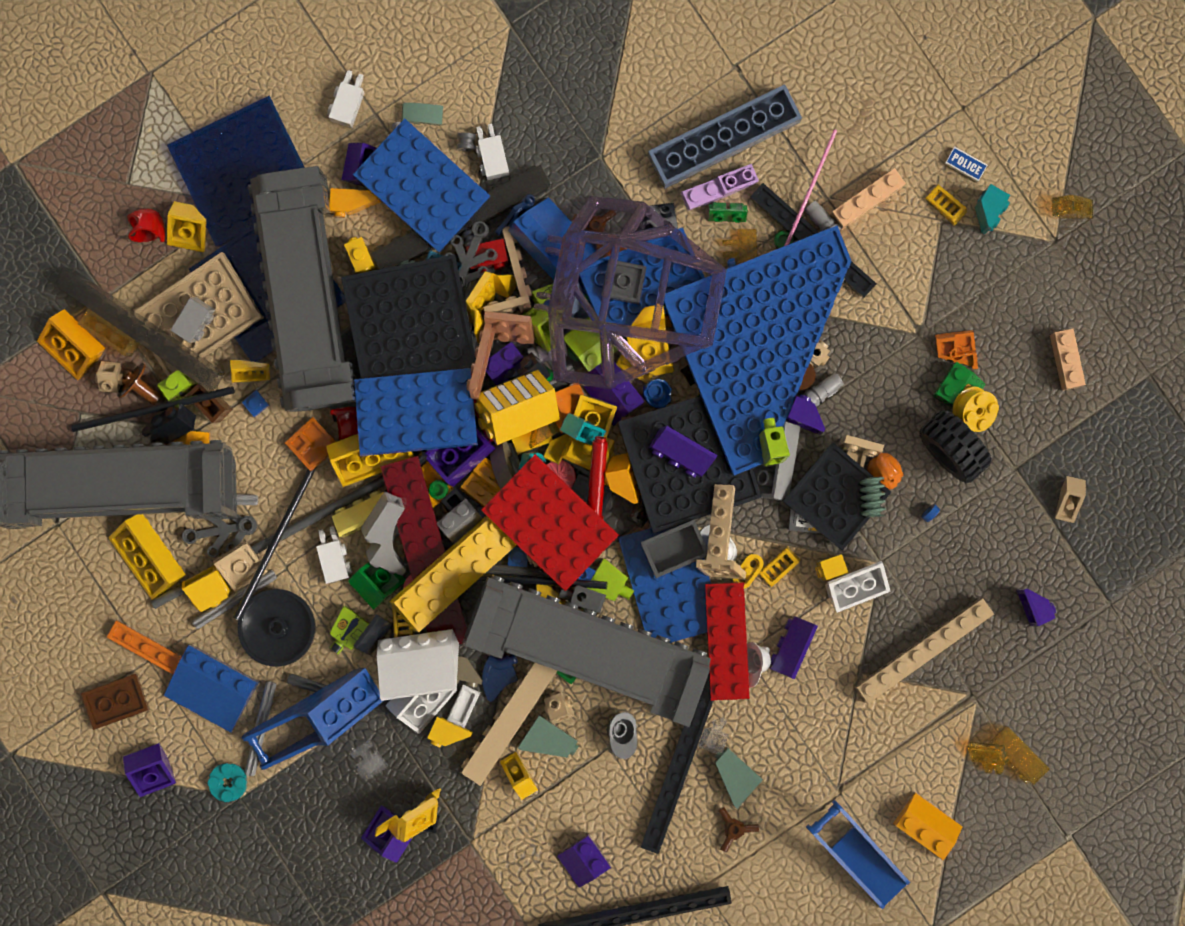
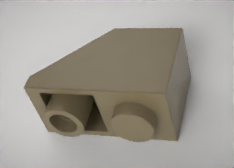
M458 656L457 684L461 680L466 681L467 686L477 687L478 684H482V678L468 657Z

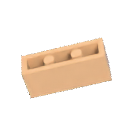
M1074 329L1054 332L1050 335L1062 391L1086 385Z

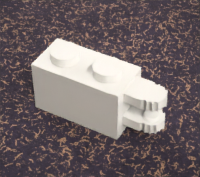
M348 70L344 81L340 83V86H336L333 95L335 97L334 103L330 104L327 112L331 122L353 128L364 96V91L360 88L364 75L359 74L353 86L349 84L352 78V71Z
M488 124V132L491 137L483 139L482 128L480 126L476 127L479 137V146H476L478 158L482 157L483 164L480 165L482 176L486 175L487 181L509 176L501 136H495L492 124Z
M330 527V534L333 542L327 543L323 529L318 530L322 545L316 546L326 584L350 578L352 568L350 562L346 563L345 555H347L345 543L341 544V541L338 540L335 527Z

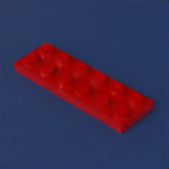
M744 582L705 584L708 658H711L709 665L710 700L750 699Z

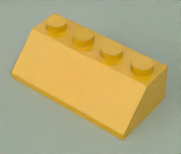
M358 434L326 446L330 462L343 487L381 473L380 466L414 457L412 451L360 456Z
M143 514L127 519L108 537L152 600L171 588L186 575Z

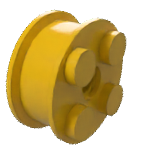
M976 386L968 387L961 391L953 404V414L960 418L974 432L985 431L995 421L999 410L996 397L992 393Z

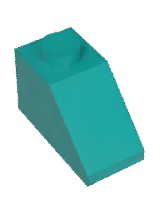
M571 413L567 414L560 428L562 432L574 439L591 446L596 436L604 437L606 430Z

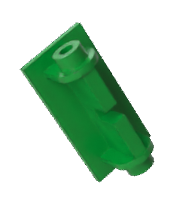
M713 202V204H709L708 221L746 222L747 205H744V203H730V209H726V203Z

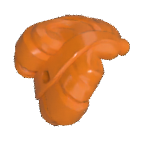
M880 453L870 460L867 471L872 476L884 477L880 482L889 490L897 487V484L903 477L900 463L888 453Z

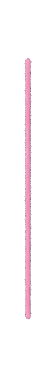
M836 129L833 130L784 246L789 245L835 138Z

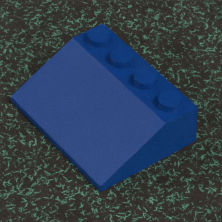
M550 198L545 199L522 214L512 223L508 230L559 287L577 273V268L587 265L600 254L598 250H595L594 245Z
M188 645L164 696L232 733L260 681L200 648Z

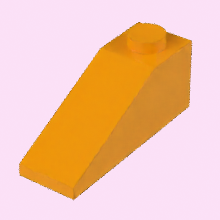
M330 189V213L334 214V217L345 218V215H352L382 202L370 190Z

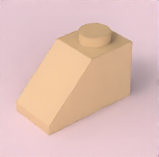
M1066 476L1061 488L1055 519L1074 523L1086 496L1085 480Z

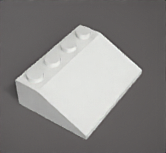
M453 629L378 640L377 665L381 701L457 690L459 642Z

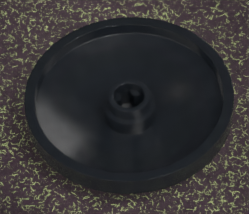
M271 589L255 595L250 599L240 621L238 620V637L243 649L252 659L266 666L280 667L298 661L308 652L316 634V622L312 609L302 597L288 590Z

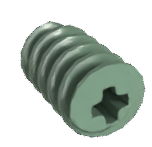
M870 477L860 481V485L866 486L860 489V492L866 494L861 497V500L866 501V503L861 505V508L867 509L861 513L862 516H886L880 514V512L886 510L885 507L880 506V504L885 503V500L880 499V496L885 495V492L879 491L880 488L885 487L884 484L879 483L884 477Z

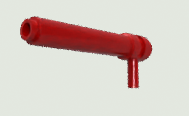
M596 436L595 440L592 441L587 505L603 519L602 507L608 441H606V437Z

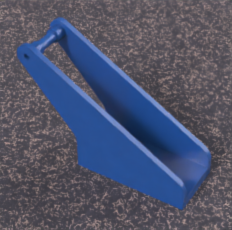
M358 668L251 729L241 738L253 747L261 763L259 767L261 770H265L314 746H328L383 701L380 699L379 689L366 668ZM297 717H307L315 732L270 758L264 753L256 736Z
M834 799L832 801L833 805L828 809V812L811 826L808 824L806 828L866 893L884 909L885 905L911 882ZM841 812L853 827L830 848L818 833L833 816L835 817Z

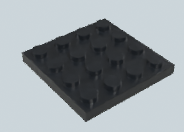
M832 442L783 502L843 551L870 519V517L861 515L867 509L861 508V505L866 503V501L861 500V497L866 494L860 492V489L866 486L860 485V481L874 476ZM887 487L879 489V491L885 492V495L880 496V499L886 500L891 491Z

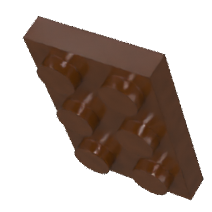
M133 674L81 693L93 730L150 710L138 674Z

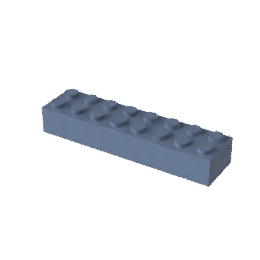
M784 84L649 150L648 158L663 188L666 189L799 124L802 117Z

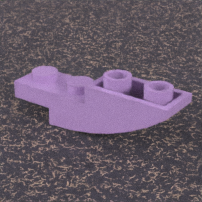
M752 164L718 176L709 182L682 191L680 194L689 211L730 196L759 182Z

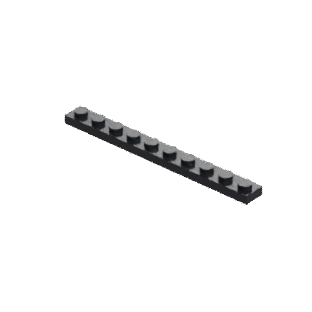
M709 674L690 727L683 726L640 848L659 854L713 704V701L710 700Z
M729 886L555 921H547L538 924V926H624L732 904Z

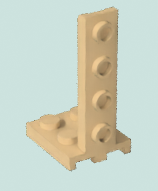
M508 226L503 229V234L520 297L512 296L500 303L498 301L490 302L483 308L484 312L522 315L524 312L531 310L529 296H532L530 286L525 285L524 278H527L525 268H520L521 253L519 249H515L514 243H517V240L508 232L510 229Z
M849 435L842 437L839 442V446L844 447V450L847 451L846 454L863 468L866 456L874 457L882 453L884 448L882 444Z
M715 484L707 558L705 560H697L696 568L712 578L745 579L746 571L736 561L727 560L735 495L734 485Z

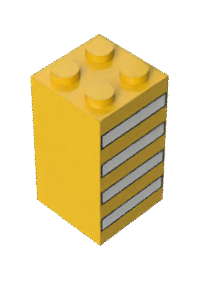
M539 370L481 392L479 398L476 399L477 403L474 404L480 417L478 419L480 428L482 430L485 429L488 438L493 439L497 445L560 420L555 389Z

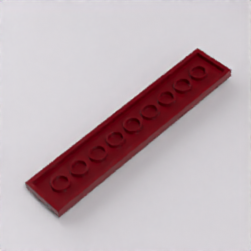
M418 456L380 466L387 492L401 498L405 508L397 521V527L413 580L445 553ZM459 598L453 601L426 626L428 633L453 629L459 644H462L467 627Z

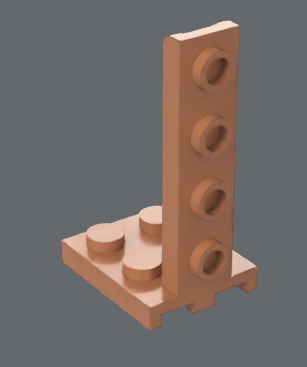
M485 311L484 329L479 334L480 345L475 349L476 361L471 365L472 377L467 381V390L470 392L471 399H478L480 396L493 340L534 344L535 336L531 316Z

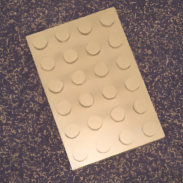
M223 252L130 314L167 377L178 369H188L264 318ZM192 297H197L215 309L212 314L214 318L203 329L204 335L199 341L189 343L172 332L171 329L188 300Z

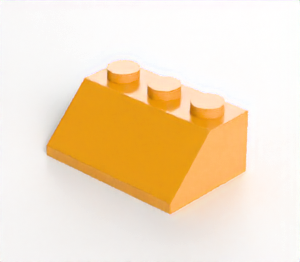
M65 309L48 319L37 340L77 381L100 359L105 350V347Z
M916 792L893 822L896 827L943 861L954 847L962 830L960 824Z

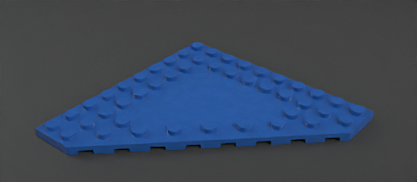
M838 226L661 295L733 476L764 463L759 438L760 433L765 429L763 420L774 418L776 427H783L789 415L796 393H798L803 376L824 330L826 320L833 308L835 298L840 291L847 269L851 264V258Z

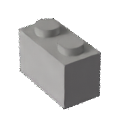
M192 297L188 300L171 331L189 343L199 341L204 335L203 329L213 320L214 315L212 314L215 309L199 298Z
M464 499L439 520L437 525L455 544L483 518L470 502Z

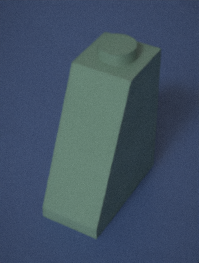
M539 715L518 746V749L567 758L569 754L573 756L579 746L577 745V739Z
M728 747L725 750L721 748L715 755L717 759L714 762L733 805L738 809L763 779Z

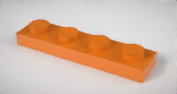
M118 620L115 621L107 636L110 640L171 674H174L182 658L179 654Z

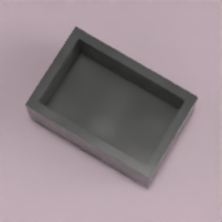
M695 520L640 543L655 579L707 557V548Z

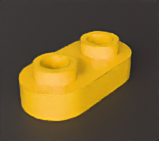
M757 554L747 556L740 565L746 571L744 589L751 585L763 568V559ZM752 560H755L757 563L754 568L750 566ZM732 579L733 583H740L738 579Z

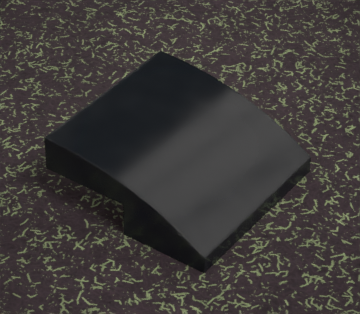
M376 614L353 646L368 655H372L378 646V640H383L393 626V623Z

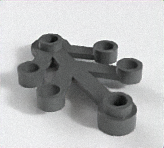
M482 221L474 223L472 227L475 235L467 254L463 247L464 241L462 237L455 235L451 239V244L455 247L462 264L459 271L460 280H462V291L467 289L468 283L482 277V270L486 269L487 272H490L487 267L481 266L478 271L467 275L469 268L487 260L494 261L498 256L497 252L490 248L485 253L474 257L482 238L487 236L489 232L488 226ZM481 227H484L483 233H479ZM455 239H460L459 244L454 243ZM490 252H494V256L492 258L488 257V254ZM446 253L444 256L453 255V254H452V253Z
M238 514L237 519H232L237 524L232 525L218 518H207L205 520H209L218 527L201 531L186 529L182 533V539L187 544H194L198 539L219 535L215 543L207 549V554L215 558L219 555V549L230 533L239 531L234 540L227 544V552L230 551V545L233 544L236 547L241 543L245 535L253 534L257 529V522L251 516L241 517ZM246 522L251 523L250 529L244 527ZM190 533L194 534L193 540L188 539ZM212 548H215L217 550V553L215 555H211L210 550Z

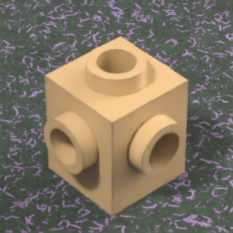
M819 340L815 347L820 352V355L815 356L813 354L810 364L815 368L819 365L824 366L830 358L827 355L830 352L827 349L828 345Z
M101 361L98 372L95 375V383H98L99 391L119 392L120 386L124 385L122 383L124 374H121V364Z
M557 691L551 693L549 698L544 699V710L552 722L560 723L575 716L572 709L573 701L567 694Z

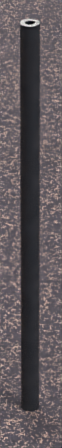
M233 386L73 424L71 429L73 432L164 411L178 403L185 406L235 393Z
M316 468L312 471L307 469L233 618L240 621Z
M484 574L477 580L485 581L487 577L491 578L492 575L503 578L504 583L514 582L519 584L559 586L553 579L546 577ZM576 580L570 587L578 585L584 588L607 589L608 582Z

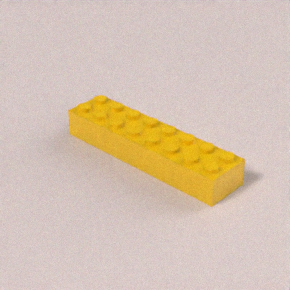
M485 516L389 602L413 631L420 632L510 552L516 544Z

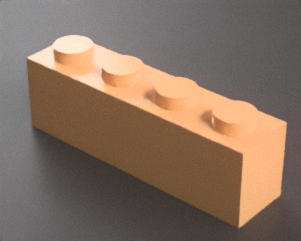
M894 168L832 211L830 216L836 220L835 223H838L842 227L841 230H843L902 189L906 183Z

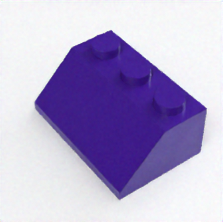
M611 356L579 380L591 397L617 406L611 423L613 426L621 421V417H627L645 402Z
M668 426L659 428L649 446L653 450L652 454L661 459L662 457L669 459L668 463L670 465L686 469L685 473L693 478L703 476L717 457L716 454Z
M477 427L478 445L431 449L426 452L428 462L445 482L452 487L496 449Z
M793 616L792 619L789 618L784 627L787 630L785 636H781L777 643V647H779L777 654L773 653L771 656L770 669L795 679L818 625Z

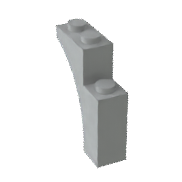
M384 492L361 527L365 540L372 543L366 554L372 566L376 568L381 567L392 574L397 573L403 576L406 568L403 559L393 549V532L405 508L401 498Z

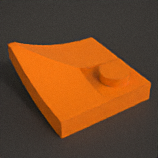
M312 417L285 444L312 471L329 457L326 446L336 441Z

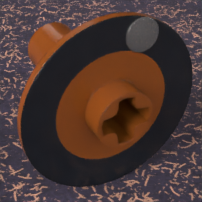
M144 363L139 364L132 372L129 371L122 379L124 385H121L118 398L124 397L132 389L152 405L158 401L161 394L140 379L146 367Z

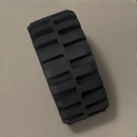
M947 410L939 411L920 429L919 436L927 450L947 472L951 473L959 481L971 483L990 466L992 458L986 446H984L974 431L953 413Z

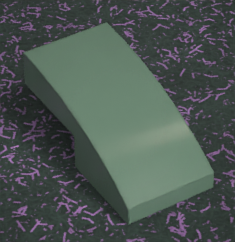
M403 103L401 122L405 118L412 124L420 125L423 123L440 126L442 125L443 106Z

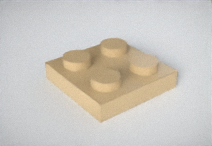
M245 540L213 562L234 592H237L250 584L261 560Z

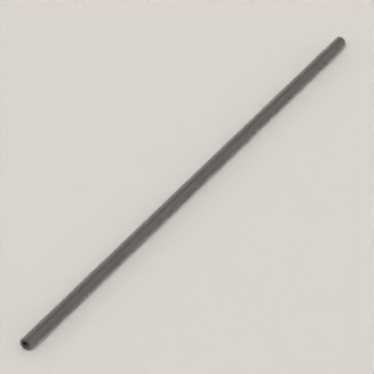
M573 373L552 386L555 392L577 382L578 379ZM477 424L476 427L483 432L479 424ZM425 459V460L421 463V465L427 463L428 460ZM383 476L288 526L280 542L331 515L336 510L385 485ZM274 534L251 546L256 555L268 548ZM182 584L151 600L153 607L156 609L184 594Z

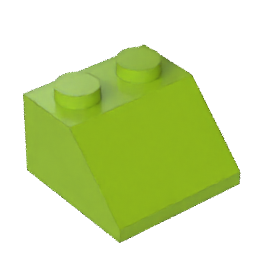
M593 314L562 337L588 372L619 350L612 337L606 339L599 321Z

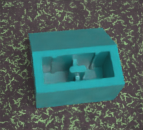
M992 184L983 191L974 207L981 233L984 235L988 231L992 232L1001 220L998 216L1002 215L1010 204V201H1008L1010 194Z

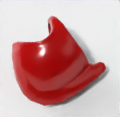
M146 208L133 211L127 216L128 222L133 227L128 234V238L131 241L150 242L156 238H159L160 242L165 241L164 222L159 212Z
M344 407L330 411V414L335 415L337 418L339 441L358 434L356 407Z

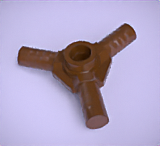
M610 209L601 217L593 216L588 219L574 214L572 221L584 225L585 229L594 238L595 250L603 249L601 235L606 227V222L614 217L616 212Z
M725 807L718 810L725 821L726 836L720 850L727 853L733 840H737L746 832H759L758 824L744 825L743 822L735 818L732 819Z

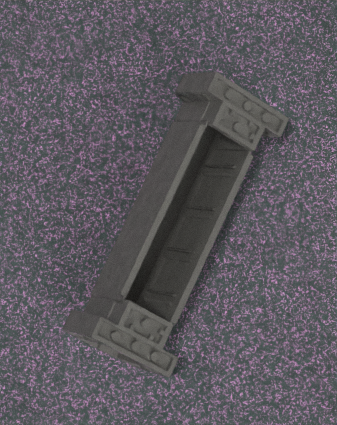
M319 166L258 175L250 179L251 184L248 185L249 195L254 200V204H251V210L257 220V223H254V230L260 242H257V249L263 260L260 262L261 273H264L266 280L263 281V289L268 294V300L265 301L267 312L271 313V319L268 320L270 331L274 333L271 343L273 350L277 353L274 363L276 370L278 369L280 377H277L278 388L283 393V396L280 397L281 407L287 412H302L330 408L334 405L356 403L354 366L352 363L345 361L323 216L324 213H330L327 177Z
M211 440L210 444L202 443V441H191L190 445L183 444V442H171V446L163 445V443H152V447L144 446V444H132V448L125 447V445H113L111 449L105 448V446H93V449L74 447V450L55 448V451H47V449H35V452H28V450L22 449L16 450V453H9L6 450L0 451V527L26 529V527L42 526V519L185 512L186 516L194 519H237L236 462L232 448L222 442V440Z
M492 575L491 578H486L462 641L464 646L501 659L505 651L646 702L645 709L650 713L690 727L710 670L711 658L706 657V652L695 648L689 651V646L676 641L674 645L670 644V639L659 635L653 638L651 637V632L640 628L638 632L634 631V626L624 622H620V625L615 624V619L604 615L598 618L596 617V612L585 608L583 612L577 610V605L565 602V605L560 604V599L547 595V598H543L540 596L541 592L530 588L528 592L522 590V585L510 582V585L503 583V578Z

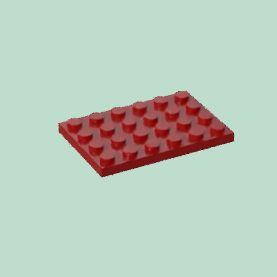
M536 454L481 510L564 591L619 536Z

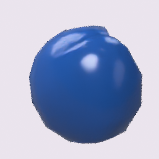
M659 378L651 379L643 388V398L649 406L658 409L664 408L672 400V389L665 380Z

